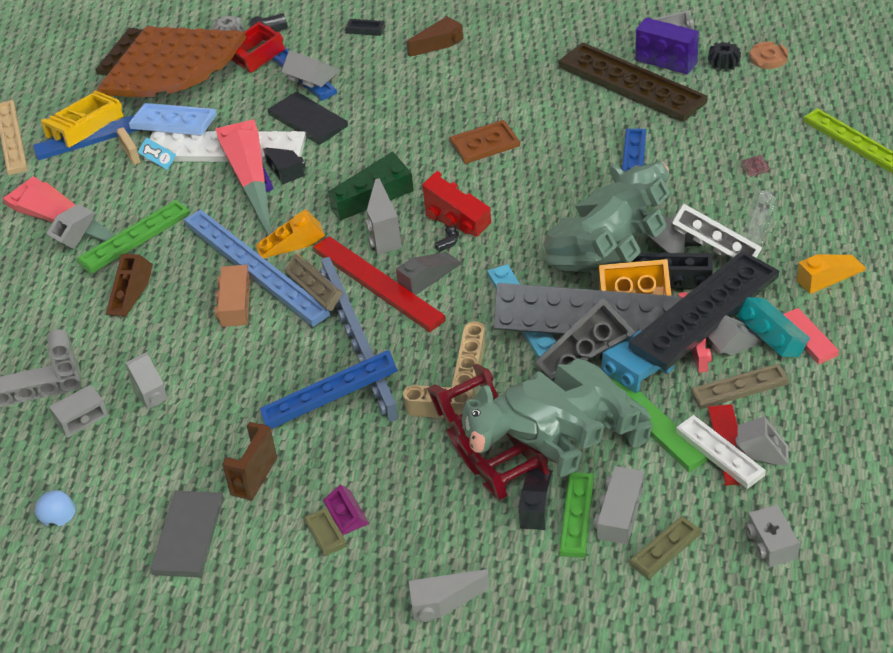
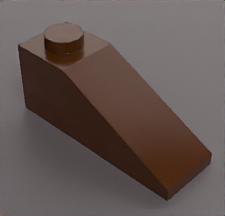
M448 16L444 17L406 41L408 56L412 57L449 48L464 39L462 24Z
M121 254L106 315L126 317L148 285L153 264L140 254Z

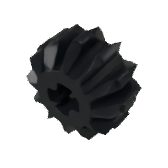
M722 41L721 43H714V46H710L708 61L712 68H718V71L724 69L727 72L728 68L734 70L735 66H739L741 52L737 44H731L730 41L727 43Z

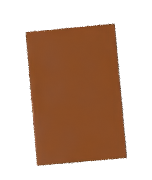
M505 120L449 137V142L464 164L520 147L519 139Z

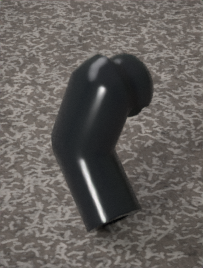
M456 226L446 227L445 232L447 235L445 238L434 243L438 252L448 249L457 243L459 231L456 230Z

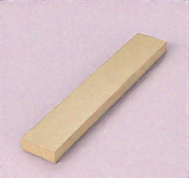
M14 100L0 103V136L7 173L12 175L28 171Z

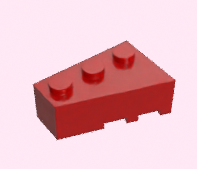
M436 171L422 184L426 216L447 226L454 225L456 229L461 230L463 233L478 237L491 224L490 207L472 194H464L457 189L458 185L455 182L450 184L441 177L442 173Z

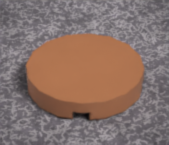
M761 42L754 45L752 50L750 49L749 59L757 67L775 69L787 63L789 53L787 48L781 44L778 46L775 45V42Z

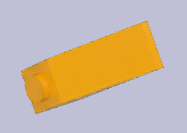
M817 254L798 262L797 282L809 294H812L866 270V267L853 255Z

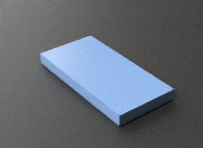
M144 103L129 122L130 129L203 135L217 116L216 109Z

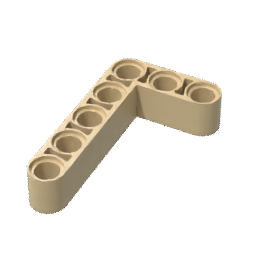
M474 321L465 325L452 387H442L443 389L449 390L475 377L476 374L472 365L477 363L482 366L486 346L485 329L482 323ZM413 385L403 391L407 414L420 417L444 418L443 415L439 417L427 390L430 386ZM477 387L452 399L450 403L455 414H462L465 402L476 398Z

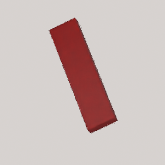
M733 405L708 406L711 428L739 449L736 444L738 425ZM721 469L725 486L740 485L738 481Z

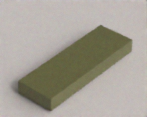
M681 516L629 560V565L649 580L701 535V529Z

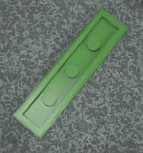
M573 472L569 474L559 550L560 556L586 557L594 485L593 473Z

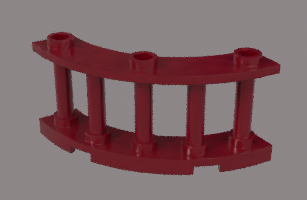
M476 363L472 365L476 374L475 377L449 390L443 389L436 384L428 387L427 390L438 417L444 416L449 427L445 431L466 466L475 476L480 474L486 481L483 483L486 490L498 500H501L508 496L505 489L507 482L534 468L545 475L550 474L547 467L548 459L541 452L520 442L508 432L506 434L515 446L488 460L483 458L480 453L471 449L469 445L470 439L465 435L463 429L462 414H455L450 402H452L453 398L479 385L480 387L485 385L490 387L493 400L498 397L492 383L493 376L490 370ZM521 453L527 459L526 462L503 474L493 469Z

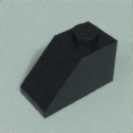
M269 147L263 149L266 164L282 184L305 176L303 169L306 167L305 162L293 150Z

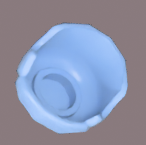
M60 490L42 494L35 504V516L46 526L49 523H54L58 526L64 525L72 519L76 512L74 502L67 494Z

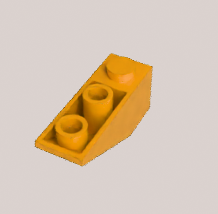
M304 209L266 238H263L256 244V248L261 257L267 258L310 247L323 238L325 234L321 223L307 209Z

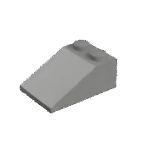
M380 178L375 179L367 208L368 219L365 220L367 231L370 232V235L367 236L370 248H375L378 255L400 249L402 245L398 216Z

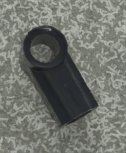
M284 13L266 18L255 16L249 22L250 27L261 22L265 26L268 25L275 32L288 28Z

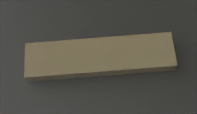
M295 253L285 272L323 307L333 311L343 292L301 255Z
M778 363L691 388V395L701 410L708 408V406H715L788 385L789 378Z

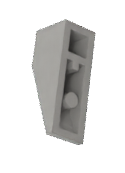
M488 570L410 580L409 587L414 621L428 622L434 618H441L490 589Z

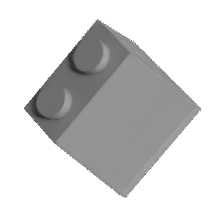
M289 50L281 72L288 74V79L296 82L301 79L303 80L302 84L313 88L314 84L322 87L338 73L339 69Z

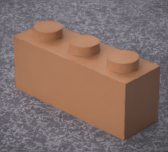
M247 265L221 267V276H217L219 291H216L218 306H215V318L220 320L221 327L248 325L251 279Z

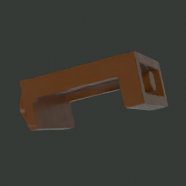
M249 422L247 430L251 443L240 460L226 457L222 466L230 495L252 501L276 462L277 453L271 427Z

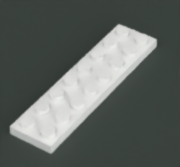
M153 131L150 140L176 154L173 161L229 162L220 147L216 131H205L203 135ZM258 131L262 162H266L263 151L266 147L293 150L298 157L302 155L306 140L305 132ZM144 157L145 161H151L148 158Z

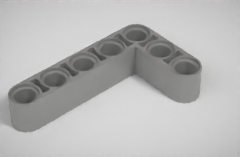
M58 329L48 334L51 366L0 376V407H3L4 404L7 406L25 402L27 399L30 401L48 397L50 394L53 396L71 392L73 389L74 391L80 389V368L66 331Z

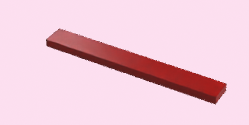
M329 236L313 246L316 254L322 258L330 257L333 266L429 333L446 321V316L332 237Z

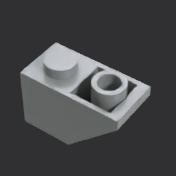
M77 204L57 215L47 235L75 249L96 213Z

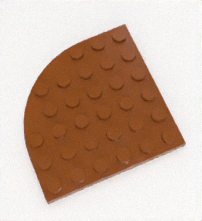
M147 26L101 82L97 91L108 96L153 97L156 96L157 92L167 91V94L187 89L210 78L209 74L213 71H220L231 60L246 39L245 32Z

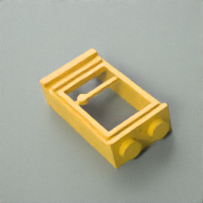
M95 90L92 94L55 113L54 116H50L48 120L44 118L40 121L46 138L53 136L58 141L61 139V132L63 133L66 147L69 148L89 137L108 123L122 118V105L118 99Z

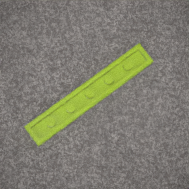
M818 108L803 117V122L893 174L892 150Z

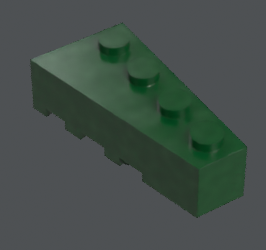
M393 151L328 191L331 210L339 221L367 210L375 179L380 178L390 201L414 191L412 173Z

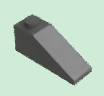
M447 252L413 257L396 268L397 280L400 285L417 295L460 266L461 262Z

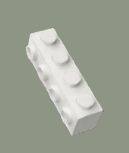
M683 202L671 221L675 224V230L684 235L686 232L694 235L693 240L704 246L707 242L714 246V252L723 257L725 254L735 257L743 250L757 258L762 249L758 244Z

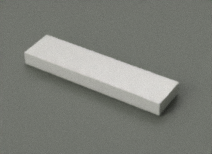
M691 416L676 427V434L748 489L765 476L766 470L696 416Z

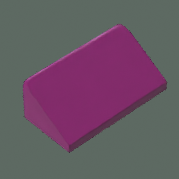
M340 484L323 499L342 535L370 524L351 490Z

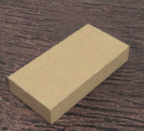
M124 127L117 129L120 145L131 163L134 165L140 163L137 148Z

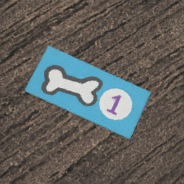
M147 137L138 150L139 154L167 170L176 157L175 153Z

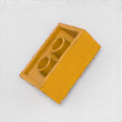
M665 259L599 265V290L671 296L668 261Z

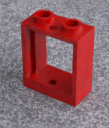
M258 22L245 31L246 39L231 60L249 73H252L285 50L284 39L279 32H275L268 25L265 26ZM263 40L266 41L261 46L253 50L251 53H247V51L255 47Z

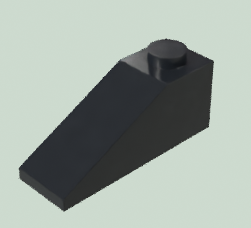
M532 469L527 472L519 504L520 529L546 530L553 470L548 469L550 474L546 475L538 469Z

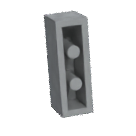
M615 466L612 476H607L605 486L607 493L601 496V513H596L593 528L597 529V539L628 545L645 487V471Z

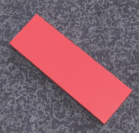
M799 308L783 314L810 337L804 350L818 364L838 356L839 350Z

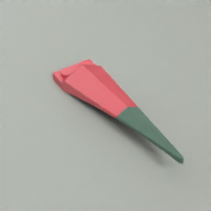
M255 120L215 128L223 153L246 192L267 236L270 235L271 227L260 139Z
M31 177L3 198L4 204L15 211L50 222H54L57 215L75 206L73 202L47 182L43 183L35 177ZM92 219L84 233L103 242L115 236L94 219Z

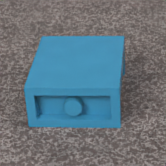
M641 330L603 352L601 370L634 393L640 391L641 381L660 369L668 374L674 368L673 365L665 371L628 348L629 341L640 333Z

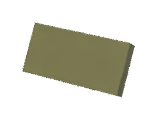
M327 508L303 517L306 526L324 557L347 547L346 540Z

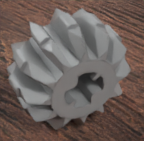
M228 15L226 17L221 16L220 19H216L215 23L212 24L213 30L244 31L240 18L235 17V15L231 17Z

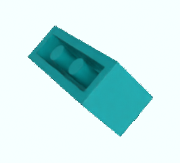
M747 297L743 307L737 314V317L780 356L799 357L810 339L808 335L765 298Z

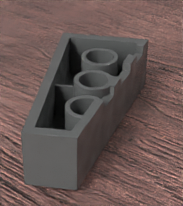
M603 298L536 359L532 365L538 372L540 371L551 380L555 378L557 365H567L576 358L588 360L636 332Z

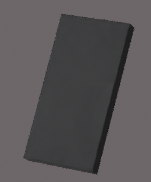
M297 91L267 109L268 115L297 132H305L306 138L318 145L348 127L347 120Z

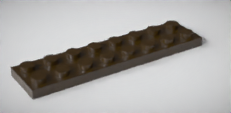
M584 42L559 60V67L683 122L708 102V96Z

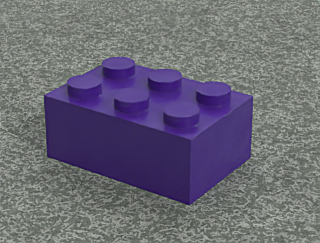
M646 17L635 29V60L688 75L698 63L699 31Z

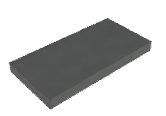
M174 492L150 569L152 575L202 578L224 500L223 493Z

